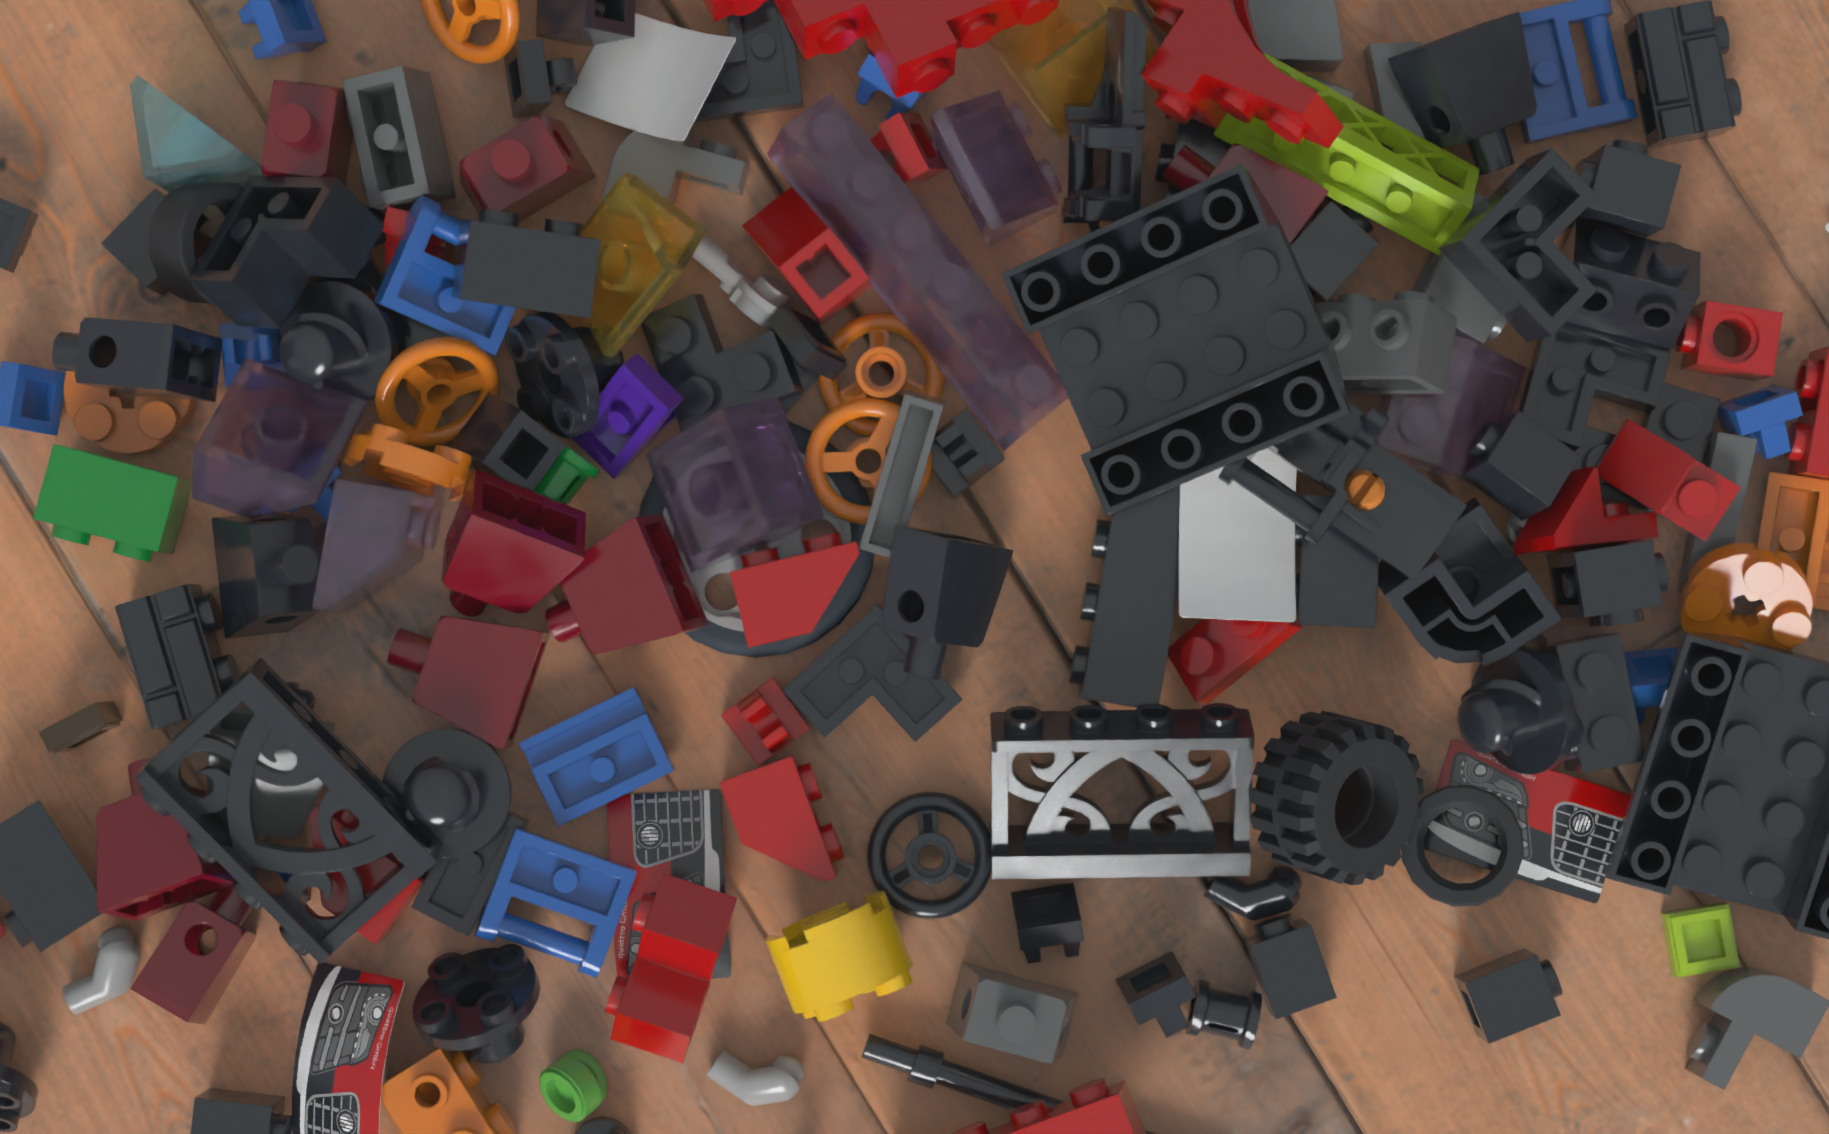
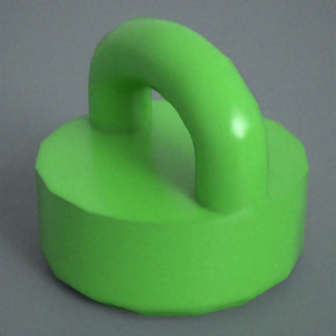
M573 1049L559 1057L541 1072L539 1078L540 1090L545 1102L558 1116L571 1122L583 1120L600 1106L608 1093L607 1078L603 1068L592 1054L582 1049Z

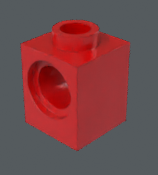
M1707 300L1694 305L1675 343L1676 352L1683 353L1681 370L1758 381L1773 376L1783 312ZM1718 324L1728 326L1736 335L1737 347L1731 357L1722 355L1714 346L1713 332Z

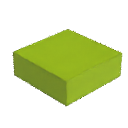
M1720 902L1661 912L1672 976L1679 978L1740 967L1729 904Z

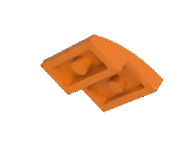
M1769 472L1757 550H1767L1776 555V550L1789 555L1800 566L1807 579L1812 597V609L1829 612V480Z

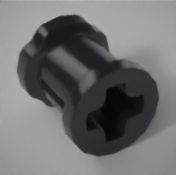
M1197 980L1194 987L1196 997L1190 1001L1187 1016L1189 1027L1186 1028V1034L1197 1036L1200 1032L1231 1038L1238 1041L1239 1047L1250 1049L1254 1042L1260 1019L1262 994L1251 991L1247 996L1210 988L1208 981Z

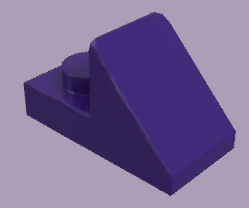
M636 353L622 364L600 393L599 413L594 426L589 431L572 437V439L615 479L676 418L674 409L682 401L683 397Z

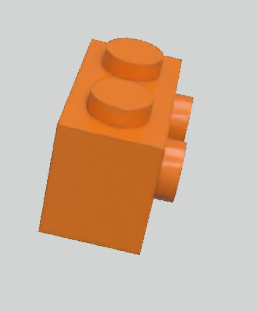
M435 1048L382 1082L381 1102L401 1134H517V1130L505 1108L499 1102L491 1105L478 1085L479 1082L483 1081V1075L475 1060H467V1050L457 1051Z

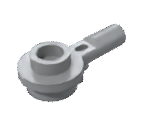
M702 232L696 234L688 243L686 252L721 280L719 287L729 294L728 299L751 320L773 331L767 321L781 306L790 307L787 304L791 298L790 292L780 283L763 273L756 280L750 278L734 265V261L729 254Z

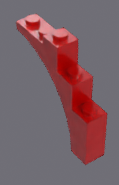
M769 0L703 1L715 22L731 15L743 16L750 14ZM774 0L805 60L821 53H839L851 46L855 40L863 37L895 98H899L914 91L918 93L932 91L941 86L948 77L953 76L956 49L961 47L972 49L981 46L989 41L995 33L1020 23L1025 26L1036 24L1045 19L1053 10L1058 9L1059 0Z
M1145 0L1155 12L1152 17L1154 24L1168 34L1140 74L1158 95L1154 103L1163 113L1182 124H1187L1192 118L1215 129L1226 113L1244 123H1250L1253 117L1266 122L1272 131L1291 143L1300 144L1304 138L1328 149L1330 148L1344 126L1317 91L1284 74L1266 58L1257 40L1248 8V0Z

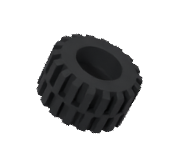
M1321 711L1320 714L1315 712L1301 714L1299 722L1289 720L1280 727L1281 737L1279 739L1271 737L1263 749L1267 755L1263 763L1257 761L1253 775L1258 777L1256 787L1250 788L1249 802L1255 804V811L1250 815L1252 828L1261 831L1257 839L1263 850L1272 852L1271 858L1278 863L1339 884L1343 882L1349 885L1363 884L1365 878L1370 880L1379 878L1384 874L1385 864L1393 867L1401 859L1400 850L1403 845L1410 846L1415 835L1412 831L1415 819L1420 820L1423 806L1418 805V797L1424 793L1423 779L1416 777V772L1420 768L1417 756L1408 753L1410 744L1403 736L1396 735L1393 729L1379 724L1327 711Z

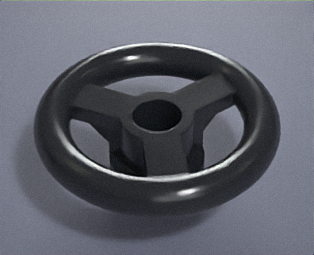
M922 792L909 795L891 805L880 816L872 829L867 848V863L870 877L877 891H885L890 905L902 913L923 919H938L954 915L971 905L983 892L992 873L990 832L981 816L970 805L957 797L939 792ZM937 812L954 817L967 829L975 850L974 865L956 857V851L952 842L943 834L938 833ZM917 813L919 835L915 836L908 844L905 852V861L889 871L886 862V849L889 838L900 822ZM935 845L941 849L943 859L938 866L928 868L919 862L918 853L924 846ZM951 876L965 883L952 895L936 900L919 899L901 889L913 879L924 884H937Z

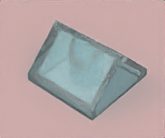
M139 75L130 84L144 178L170 192L187 182L238 183L244 186L250 176H264L262 165Z

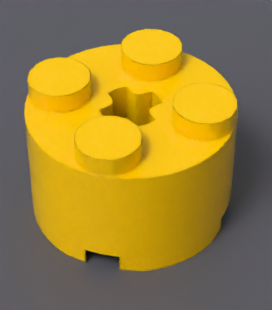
M885 891L863 895L866 904L850 910L846 901L782 928L783 936L770 935L765 939L793 1013H802L804 1019L816 1016L818 1022L826 1021L852 1010L854 1004L851 998L872 991H875L877 996H882L902 989L913 982L909 969L913 966V961Z

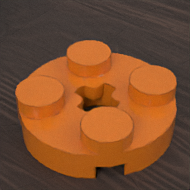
M67 371L65 375L64 400L68 414L74 422L75 429L83 438L94 442L105 450L116 453L139 455L161 449L170 442V438L178 433L182 425L186 426L193 415L196 400L145 395L135 397L134 408L126 409L123 399L116 397L115 391L76 383L75 372Z
M373 424L371 431H363V434L351 436L343 460L349 467L364 460L366 465L363 474L373 479L432 497L435 485L450 488L452 490L448 501H461L473 473L469 470L472 461L470 455L441 445H436L433 453L409 445L411 435L382 424Z
M1742 542L1714 549L1695 562L1688 572V581L1683 587L1682 594L1680 592L1678 608L1683 631L1734 635L1791 651L1795 646L1806 641L1811 632L1810 618L1813 604L1807 579L1800 566L1789 555L1776 550V555L1767 550H1757L1756 544ZM1745 595L1750 602L1759 599L1763 601L1756 608V612L1751 615L1742 616L1731 613L1735 609L1734 598L1737 596Z

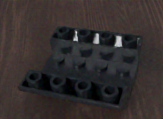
M1244 164L1231 168L1001 273L1026 333L1030 334L1039 330L1091 450L1080 456L1107 516L1351 413L1330 335L1279 219Z
M1684 631L1605 874L1607 879L1668 896L1671 894L1673 885L1783 915L1796 931L1829 940V662L1734 635Z

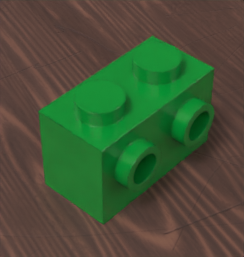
M53 444L33 519L53 524L50 536L89 546L91 536L96 535L115 541L113 553L151 562L154 551L174 554L194 480L79 449Z

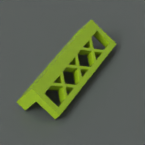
M1264 53L1266 58L1281 72L1317 91L1344 126L1328 149L1304 138L1300 144L1291 143L1277 135L1262 120L1253 117L1250 123H1244L1226 113L1214 130L1213 135L1231 145L1234 143L1240 144L1321 185L1329 191L1326 196L1439 256L1441 251L1438 248L1459 228L1472 210L1480 169ZM1381 143L1391 147L1395 151V153L1383 147ZM1437 173L1456 182L1457 186L1439 177Z

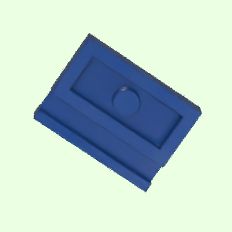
M636 687L626 690L518 743L522 752L524 751L531 771L558 827L676 770L649 713H647Z

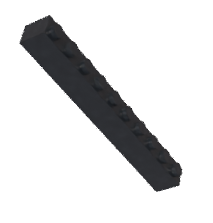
M1165 114V118L1172 119ZM1192 118L1187 124L1176 121L1172 144L1161 143L1154 180L1166 182L1163 199L1181 192V190L1161 175L1184 144L1215 167L1231 148V144L1213 135L1215 128ZM1180 485L1110 514L1108 521L1096 520L1090 557L1101 558L1097 584L1086 582L1080 611V620L1090 621L1091 623L1087 646L1075 645L1069 676V683L1080 684L1078 693L1080 698L1136 708L1146 704H1159L1179 589Z

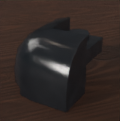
M1474 497L1465 503L1467 507L1414 581L1381 559L1378 570V586L1419 645L1436 660L1439 657L1454 663L1482 662L1484 666H1487L1509 656L1562 620V618L1531 573L1513 552L1482 505Z

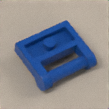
M1574 0L1519 13L1522 20L1537 104L1535 115L1520 121L1525 145L1597 128L1617 126L1638 119L1634 99L1626 98L1608 21V16L1613 14L1610 0ZM1571 24H1583L1601 100L1600 106L1588 108L1569 29Z
M421 195L416 199L409 211L405 223V231L374 302L446 335L471 341L480 349L489 354L496 355L516 307L451 297L455 266L424 252L431 235L458 247L462 221L442 212L440 203Z
M515 826L489 897L480 915L474 936L491 942L497 936L577 964L578 972L596 978L605 960L637 871L635 868ZM511 896L594 925L588 940L586 941L506 913Z

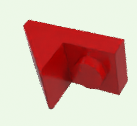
M1629 419L1625 420L1596 465L1601 479L1705 542L1741 489L1740 486L1700 463L1696 458Z
M1591 466L1573 470L1550 507L1529 517L1514 542L1516 555L1619 545L1657 538L1659 533L1656 512L1629 514L1627 503L1603 505L1597 468Z

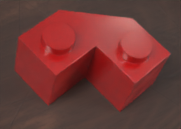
M665 873L662 876L655 896L643 893L632 924V930L642 933L637 957L629 979L617 975L605 1008V1013L615 1016L611 1040L680 1063L684 1062L710 987L709 984L730 926L737 901L736 897Z

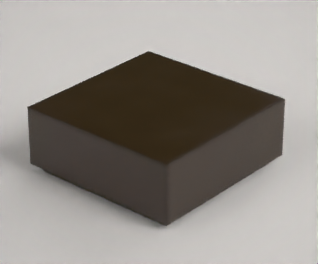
M113 701L95 702L43 729L39 734L48 752H68L120 726V722L123 719Z

